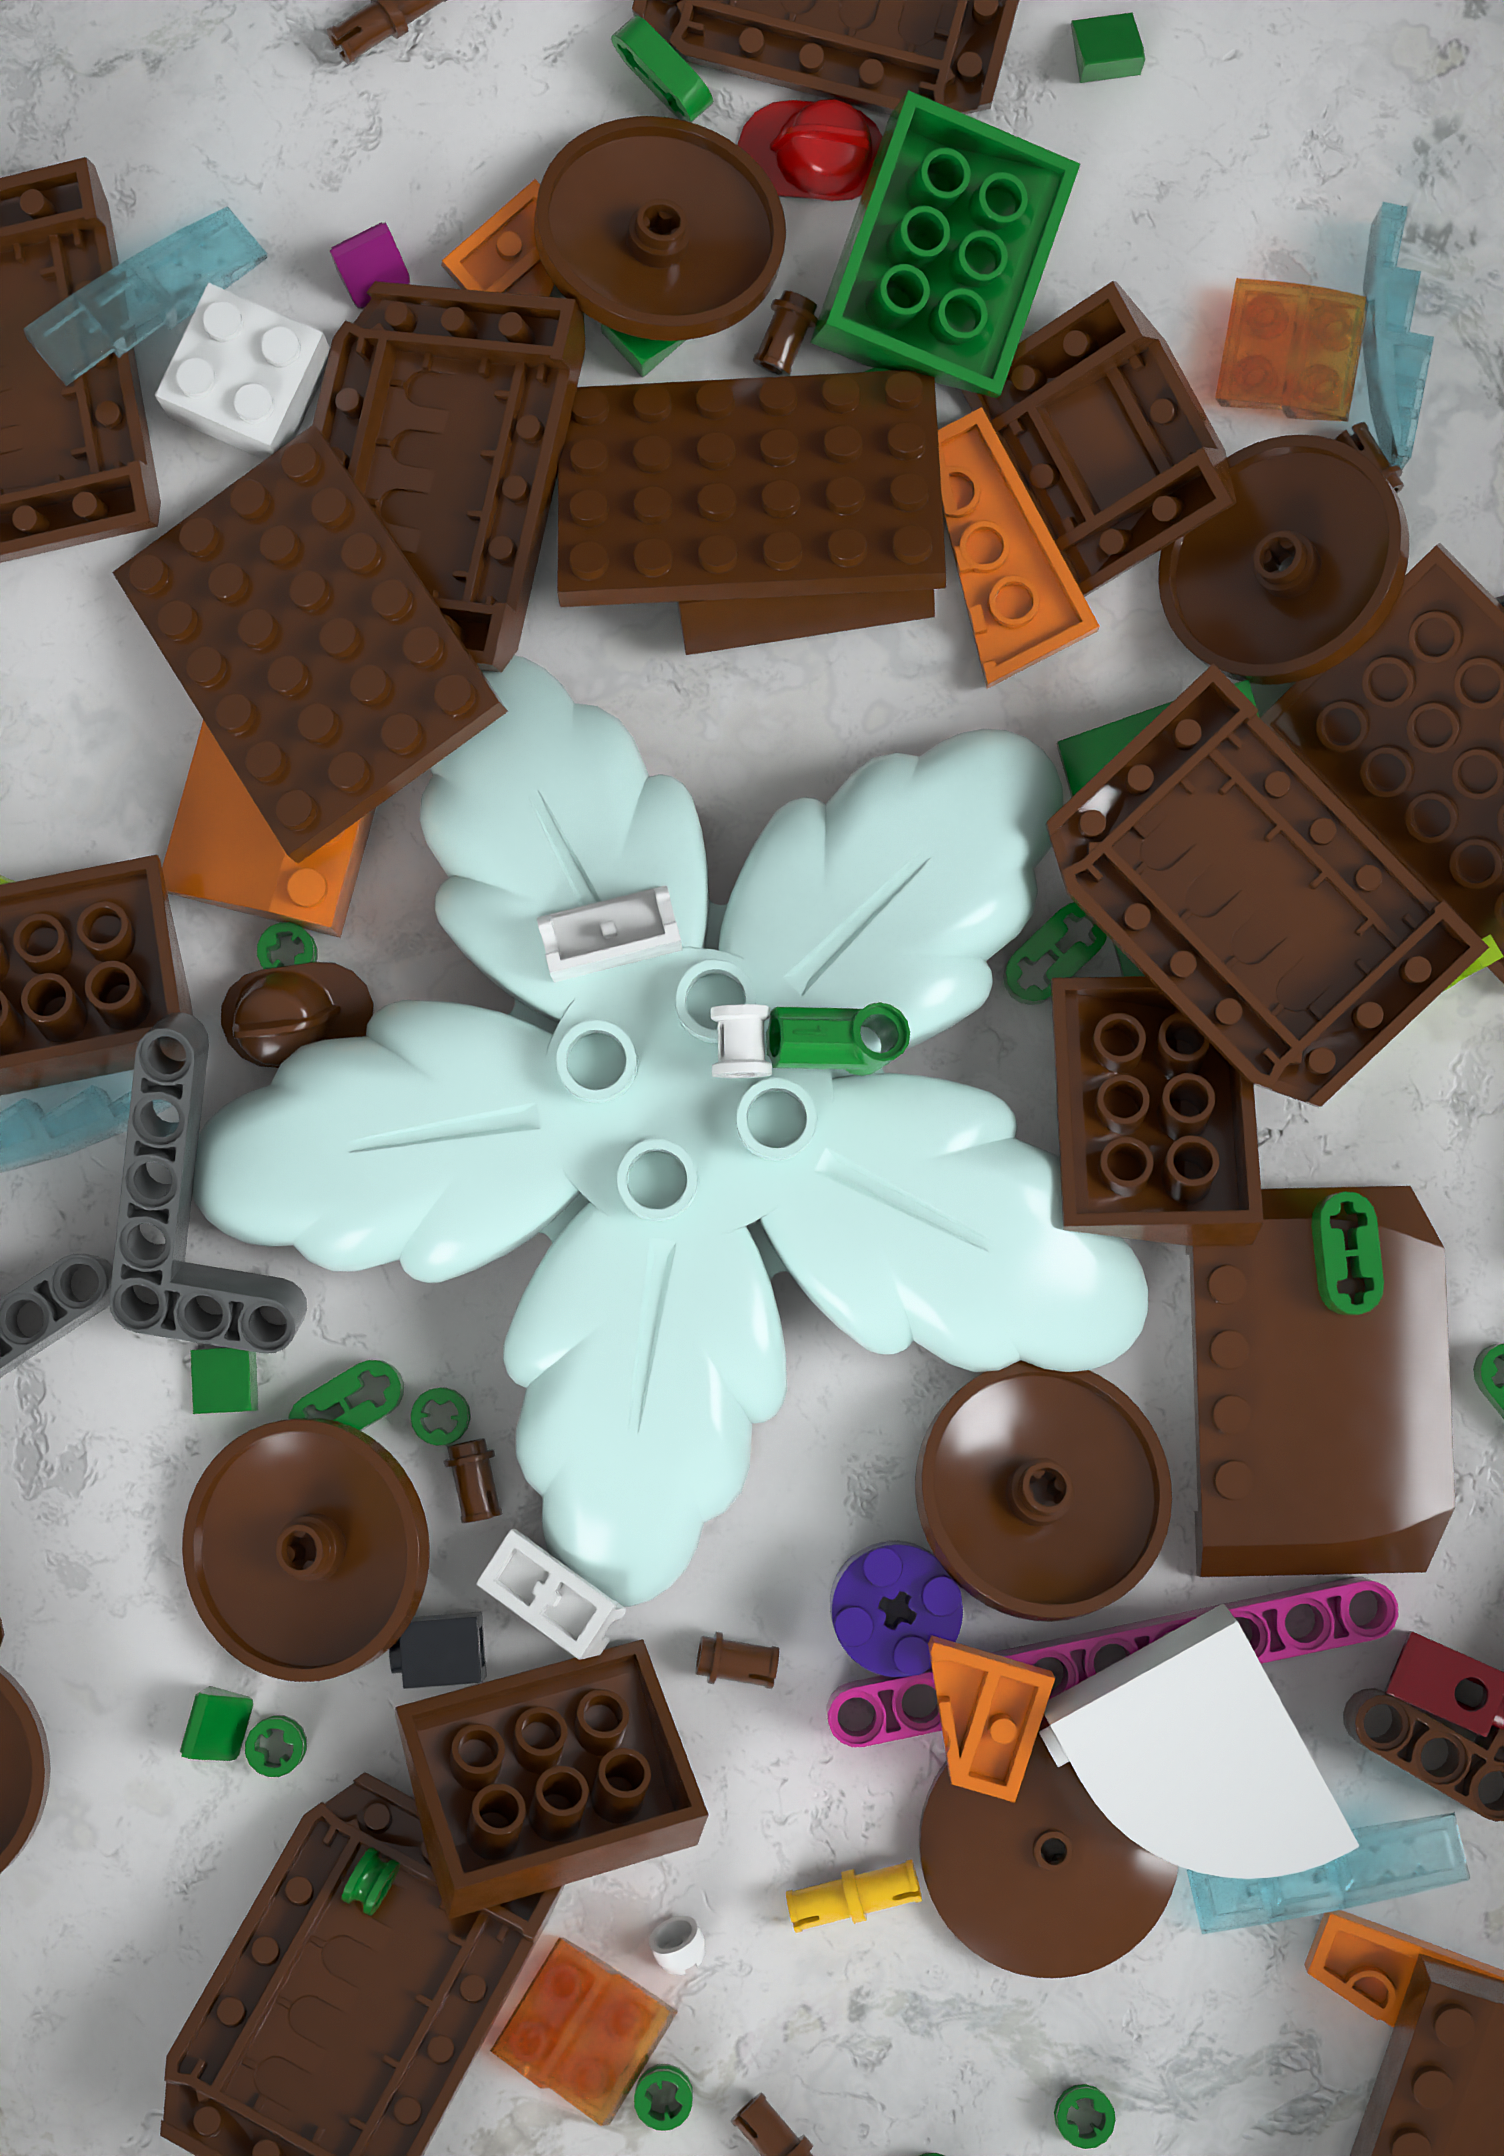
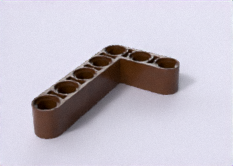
M1376 1688L1363 1689L1353 1694L1346 1702L1343 1711L1344 1726L1349 1736L1357 1743L1482 1817L1495 1822L1504 1821V1790L1498 1800L1492 1803L1483 1804L1478 1795L1479 1783L1486 1774L1500 1771L1504 1778V1730L1492 1725L1487 1737L1477 1734L1474 1742L1399 1698ZM1378 1704H1386L1392 1713L1390 1728L1379 1737H1369L1364 1729L1366 1713L1370 1708ZM1434 1738H1443L1448 1746V1756L1445 1763L1435 1770H1425L1421 1763L1423 1747Z

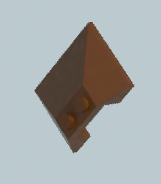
M1116 281L1110 282L1020 342L1002 393L998 398L961 389L972 412L981 407L983 408L1084 597L1237 503L1225 449L1169 345Z

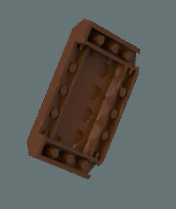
M634 0L632 12L633 16L638 15L645 19L689 63L827 99H836L850 105L888 115L892 113L908 90L963 114H970L991 109L1020 0Z
M87 157L0 178V563L158 527L161 500L109 204L95 165Z
M375 281L366 292L372 299L354 323L345 320L332 339L313 424L324 434L480 670L502 673L517 652L557 479L558 464L564 448L586 350L584 313L580 311L579 304L575 299Z
M1213 663L1062 806L1045 825L1067 895L1240 1075L1253 1085L1315 1107H1322L1473 964L1489 946L1444 900L1438 902L1256 715L1259 710Z
M1411 1186L1261 1189L1264 1223L1253 1245L1186 1246V1255H1189L1198 1497V1511H1194L1196 1574L1198 1577L1425 1573L1456 1507L1445 1248ZM1345 1191L1356 1192L1367 1198L1374 1207L1378 1222L1384 1290L1378 1305L1371 1311L1360 1315H1342L1328 1309L1321 1300L1317 1283L1311 1227L1312 1213L1317 1203L1324 1197ZM1340 1203V1213L1330 1216V1225L1332 1229H1342L1345 1250H1349L1347 1232L1352 1227H1358V1218L1356 1214H1347L1344 1204ZM1346 1257L1348 1275L1346 1279L1337 1281V1290L1339 1294H1349L1351 1304H1355V1293L1365 1291V1283L1363 1278H1353L1350 1257Z
M364 1772L353 1780L354 1783L326 1803L321 1802L303 1815L168 2052L164 2081H166L163 2120H161L160 2136L195 2156H424L544 1930L565 1885L448 1919L428 1858L415 1799ZM370 1847L379 1850L381 1861L389 1862L391 1859H394L401 1863L391 1888L372 1916L363 1912V1904L360 1901L354 1900L348 1904L341 1900L344 1888L351 1874Z

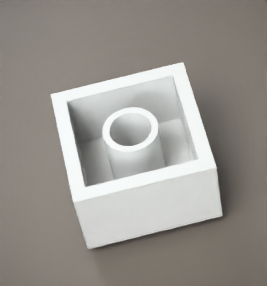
M208 282L155 396L168 418L265 460L296 437L324 377L330 348L323 332Z

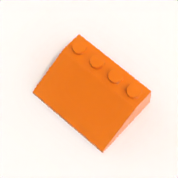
M203 720L162 866L167 893L277 922H292L304 929L341 938L376 808L299 864L296 863L284 851Z

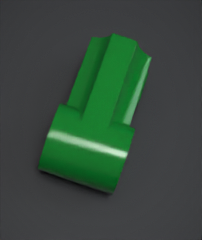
M882 1002L869 1004L863 1009L775 1007L770 1011L769 1025L766 1031L767 1056L770 1057L773 1068L845 1069L850 1074L859 1076L873 1074L904 1053L910 1040V1028L905 1016L891 1004ZM861 1026L868 1027L877 1034L881 1043L880 1053L866 1047L860 1034Z

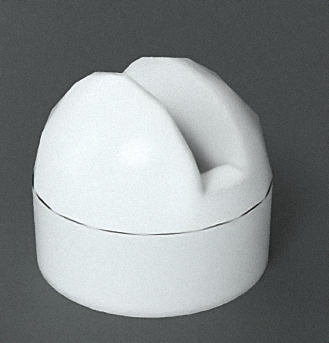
M676 1916L662 1922L654 1929L649 1938V1946L658 1964L670 1974L686 1975L685 1969L690 1968L694 1964L698 1968L706 1954L705 1940L697 1922L689 1916Z

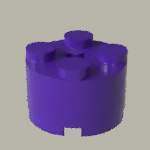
M896 1540L870 1545L852 1555L844 1563L832 1585L830 1614L840 1644L856 1663L879 1675L907 1677L920 1675L932 1668L928 1647L931 1635L956 1642L962 1625L963 1603L961 1591L957 1583L945 1571L934 1554L914 1543ZM899 1591L907 1593L905 1603L912 1610L910 1616L907 1619L897 1617L893 1624L886 1623V1613L879 1606L881 1599L886 1597L894 1600Z

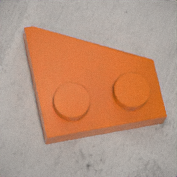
M536 179L442 260L441 266L461 289L550 297L555 284L541 262L534 234V217L540 187Z
M931 1635L928 1647L951 1783L1015 1803L1055 1677L1050 1670Z

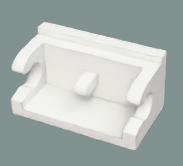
M666 885L537 918L539 931L545 947L549 972L554 983L682 951L681 938Z
M516 1529L509 1531L476 1583L484 1591L579 1660L601 1655L610 1641L604 1636L606 1630L616 1619L620 1620L626 1613L624 1606L612 1600Z

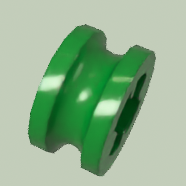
M279 922L269 926L261 934L257 944V957L264 969L284 966V963L279 959L274 963L271 959V951L281 948L280 938L284 936H292L291 941L298 945L302 941L304 945V953L294 956V965L317 962L318 948L314 938L301 926L292 922Z
M445 1387L429 1389L422 1393L414 1402L410 1414L411 1424L416 1435L424 1442L436 1446L451 1444L460 1439L468 1430L471 1420L470 1407L465 1398L456 1390ZM434 1400L439 1405H444L449 1401L454 1403L458 1410V1415L451 1416V1419L458 1422L452 1432L448 1433L443 1428H437L431 1432L426 1427L424 1418L430 1417L431 1414L424 1412L430 1401Z
M273 1715L263 1719L249 1732L245 1741V1755L249 1765L257 1773L266 1777H281L290 1773L302 1762L307 1751V1737L304 1729L296 1720L285 1715ZM272 1729L284 1731L283 1741L293 1745L291 1758L284 1754L279 1759L280 1763L268 1761L269 1750L260 1747L261 1736L269 1738L273 1734Z
M370 1847L351 1874L344 1888L341 1900L348 1904L354 1900L360 1901L363 1904V1912L372 1916L391 1888L401 1863L394 1859H391L389 1862L381 1861L379 1850Z
M657 2064L648 2068L639 2077L635 2088L634 2108L639 2119L647 2127L658 2131H666L680 2126L688 2118L693 2104V2086L689 2077L680 2068L671 2064ZM663 2081H668L676 2085L675 2099L680 2105L674 2111H670L669 2106L666 2105L665 2113H659L651 2108L653 2096L647 2089L654 2083H657L658 2088L662 2089Z
M1087 2084L1073 2085L1063 2091L1056 2101L1054 2109L1055 2124L1064 2139L1073 2146L1083 2149L1096 2148L1105 2143L1113 2133L1116 2122L1114 2107L1108 2097L1098 2088ZM1089 2098L1093 2109L1102 2113V2119L1098 2127L1094 2123H1090L1093 2129L1092 2132L1080 2134L1076 2123L1067 2120V2114L1071 2105L1076 2110L1079 2109L1076 2103L1077 2100Z

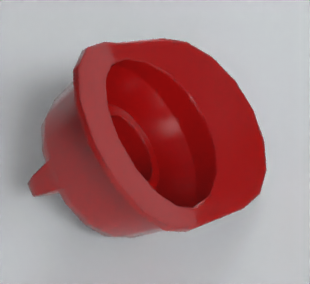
M836 99L818 101L788 100L773 102L756 111L743 126L738 146L748 153L764 170L779 196L845 201L853 200L862 195L883 136L874 121L861 110L855 109L848 103Z

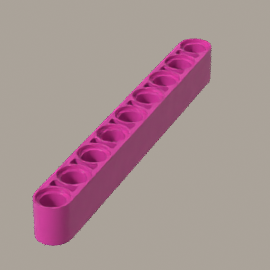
M1349 1577L1224 1603L1235 1618L1245 1617L1249 1621L1252 1628V1637L1249 1643L1261 1664L1379 1639L1386 1636L1395 1627L1399 1616L1398 1603L1394 1594L1385 1585L1364 1577ZM1370 1591L1377 1601L1375 1617L1369 1623L1356 1625L1349 1615L1350 1602L1357 1593ZM1308 1604L1314 1613V1626L1306 1636L1292 1638L1285 1627L1286 1616L1294 1606ZM1219 1605L990 1653L1034 1665L1038 1660L1045 1657H1053L1060 1660L1063 1666V1678L1061 1683L1051 1690L1048 1699L1050 1700L1097 1674L1094 1669V1658L1101 1647L1108 1644L1121 1645L1127 1657L1160 1639L1166 1633L1178 1629ZM932 1668L916 1676L889 1677L880 1675L848 1682L839 1686L830 1695L827 1703V1720L832 1734L841 1743L850 1747H866L942 1731L938 1703L935 1709L924 1717H912L902 1709V1698L910 1687L916 1684H926L935 1690ZM851 1698L866 1699L874 1706L872 1722L860 1731L846 1729L838 1721L840 1706Z

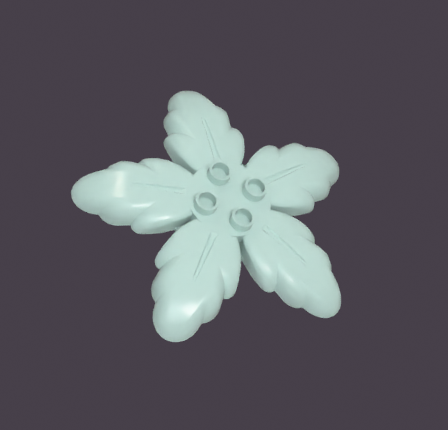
M514 655L502 673L481 670L508 712L430 768L432 777L422 794L419 818L426 843L449 877L439 886L435 895V912L438 921L460 951L488 979L515 999L513 1010L507 1015L499 1011L454 1002L401 1000L386 1005L373 1014L367 1024L366 1036L327 1039L301 1046L281 1063L269 1086L239 1096L225 1104L206 1122L199 1133L192 1195L195 1203L209 1222L224 1234L242 1242L267 1247L293 1245L309 1262L331 1271H360L400 1260L403 1270L413 1279L425 1283H441L474 1271L510 1253L538 1233L547 1235L551 1239L552 1245L533 1274L519 1301L503 1346V1361L508 1375L516 1384L527 1388L516 1429V1457L526 1481L543 1497L542 1527L548 1553L612 1600L617 1601L624 1607H630L652 1600L670 1588L686 1570L698 1547L704 1523L724 1513L742 1492L750 1468L752 1424L764 1423L774 1417L783 1405L787 1393L786 1352L781 1318L770 1282L775 1274L783 1271L789 1272L808 1298L838 1328L869 1351L878 1354H896L906 1350L915 1341L947 1363L972 1372L999 1371L1020 1360L1043 1369L1063 1372L1092 1370L1111 1363L1129 1350L1142 1332L1148 1313V1287L1142 1266L1131 1247L1121 1237L1063 1230L1060 1158L1053 1153L1015 1138L1018 1127L1015 1114L1006 1102L989 1091L940 1078L884 1073L882 1068L873 1074L865 1076L850 1074L845 1069L773 1067L772 1075L764 1077L721 1078L712 1076V1065L718 1062V1022L711 1019V1007L755 1004L767 1005L770 1007V1011L775 1007L863 1009L869 1004L882 1002L891 1004L900 1010L907 1019L910 1028V1040L906 1049L951 1028L979 1009L988 998L993 984L992 971L986 961L1018 936L1033 915L1038 894L1034 869L1052 846L1045 824L1064 806L1062 783L1055 765L1043 749L1028 738L1007 730L979 729L963 732L948 738L932 747L920 757L893 753L871 758L848 777L826 804L816 798L802 797L791 800L778 809L753 845L732 890L729 903L717 905L712 903L709 897L708 863L702 828L692 795L684 784L672 776L663 774L649 777L634 738L618 718L598 706L574 703L563 685L545 668L525 657ZM665 885L668 887L674 917L681 938L682 951L554 983L545 956V947L537 923L538 917ZM769 1019L764 1021L765 1061L772 1064L770 1057L767 1056L766 1031L769 1025ZM861 1026L860 1034L866 1047L880 1053L881 1043L877 1034L870 1028Z

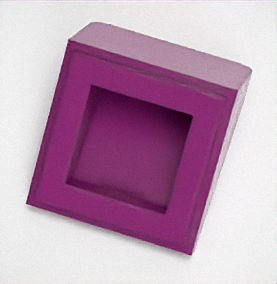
M381 222L331 247L332 249L329 250L336 270L354 305L358 309L365 308L372 299L366 292L375 281L400 284L410 283L409 273L386 222L383 224Z

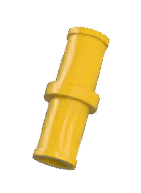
M912 1859L906 1860L905 1863L858 1875L855 1869L842 1871V1879L795 1891L793 1889L786 1891L788 1910L795 1933L847 1918H852L854 1924L867 1920V1913L914 1901L916 1903L922 1901L920 1885Z

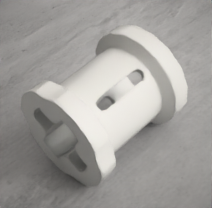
M755 1004L711 1007V1019L718 1022V1062L712 1065L713 1077L751 1078L772 1075V1064L765 1061L764 1021L770 1018V1007Z

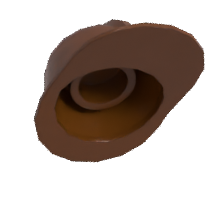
M309 962L267 968L243 975L229 988L221 1005V1026L228 1044L241 1058L260 1067L279 1068L281 1063L301 1046L327 1039L366 1036L367 1024L373 1016L374 1003L367 985L354 971L333 962Z

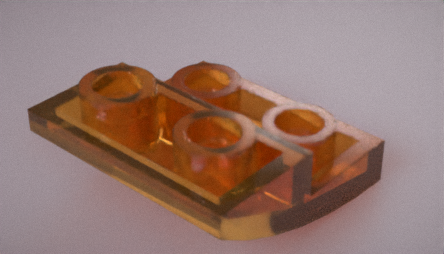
M1236 278L1215 396L1221 407L1282 410L1285 416L1291 419L1348 422L1369 304L1367 297L1305 284Z
M559 1937L490 2051L540 2089H552L597 2124L607 2126L611 2124L678 2011L598 1957L564 1937Z

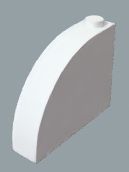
M1224 1603L1051 1698L1047 1702L1044 1715L1050 1726L1039 1731L1056 1765L1060 1767L1070 1761L1087 1792L1106 1817L1131 1840L1150 1853L1170 1863L1199 1873L1219 1877L1243 1879L1269 1878L1298 1873L1326 1864L1360 1847L1240 1624Z

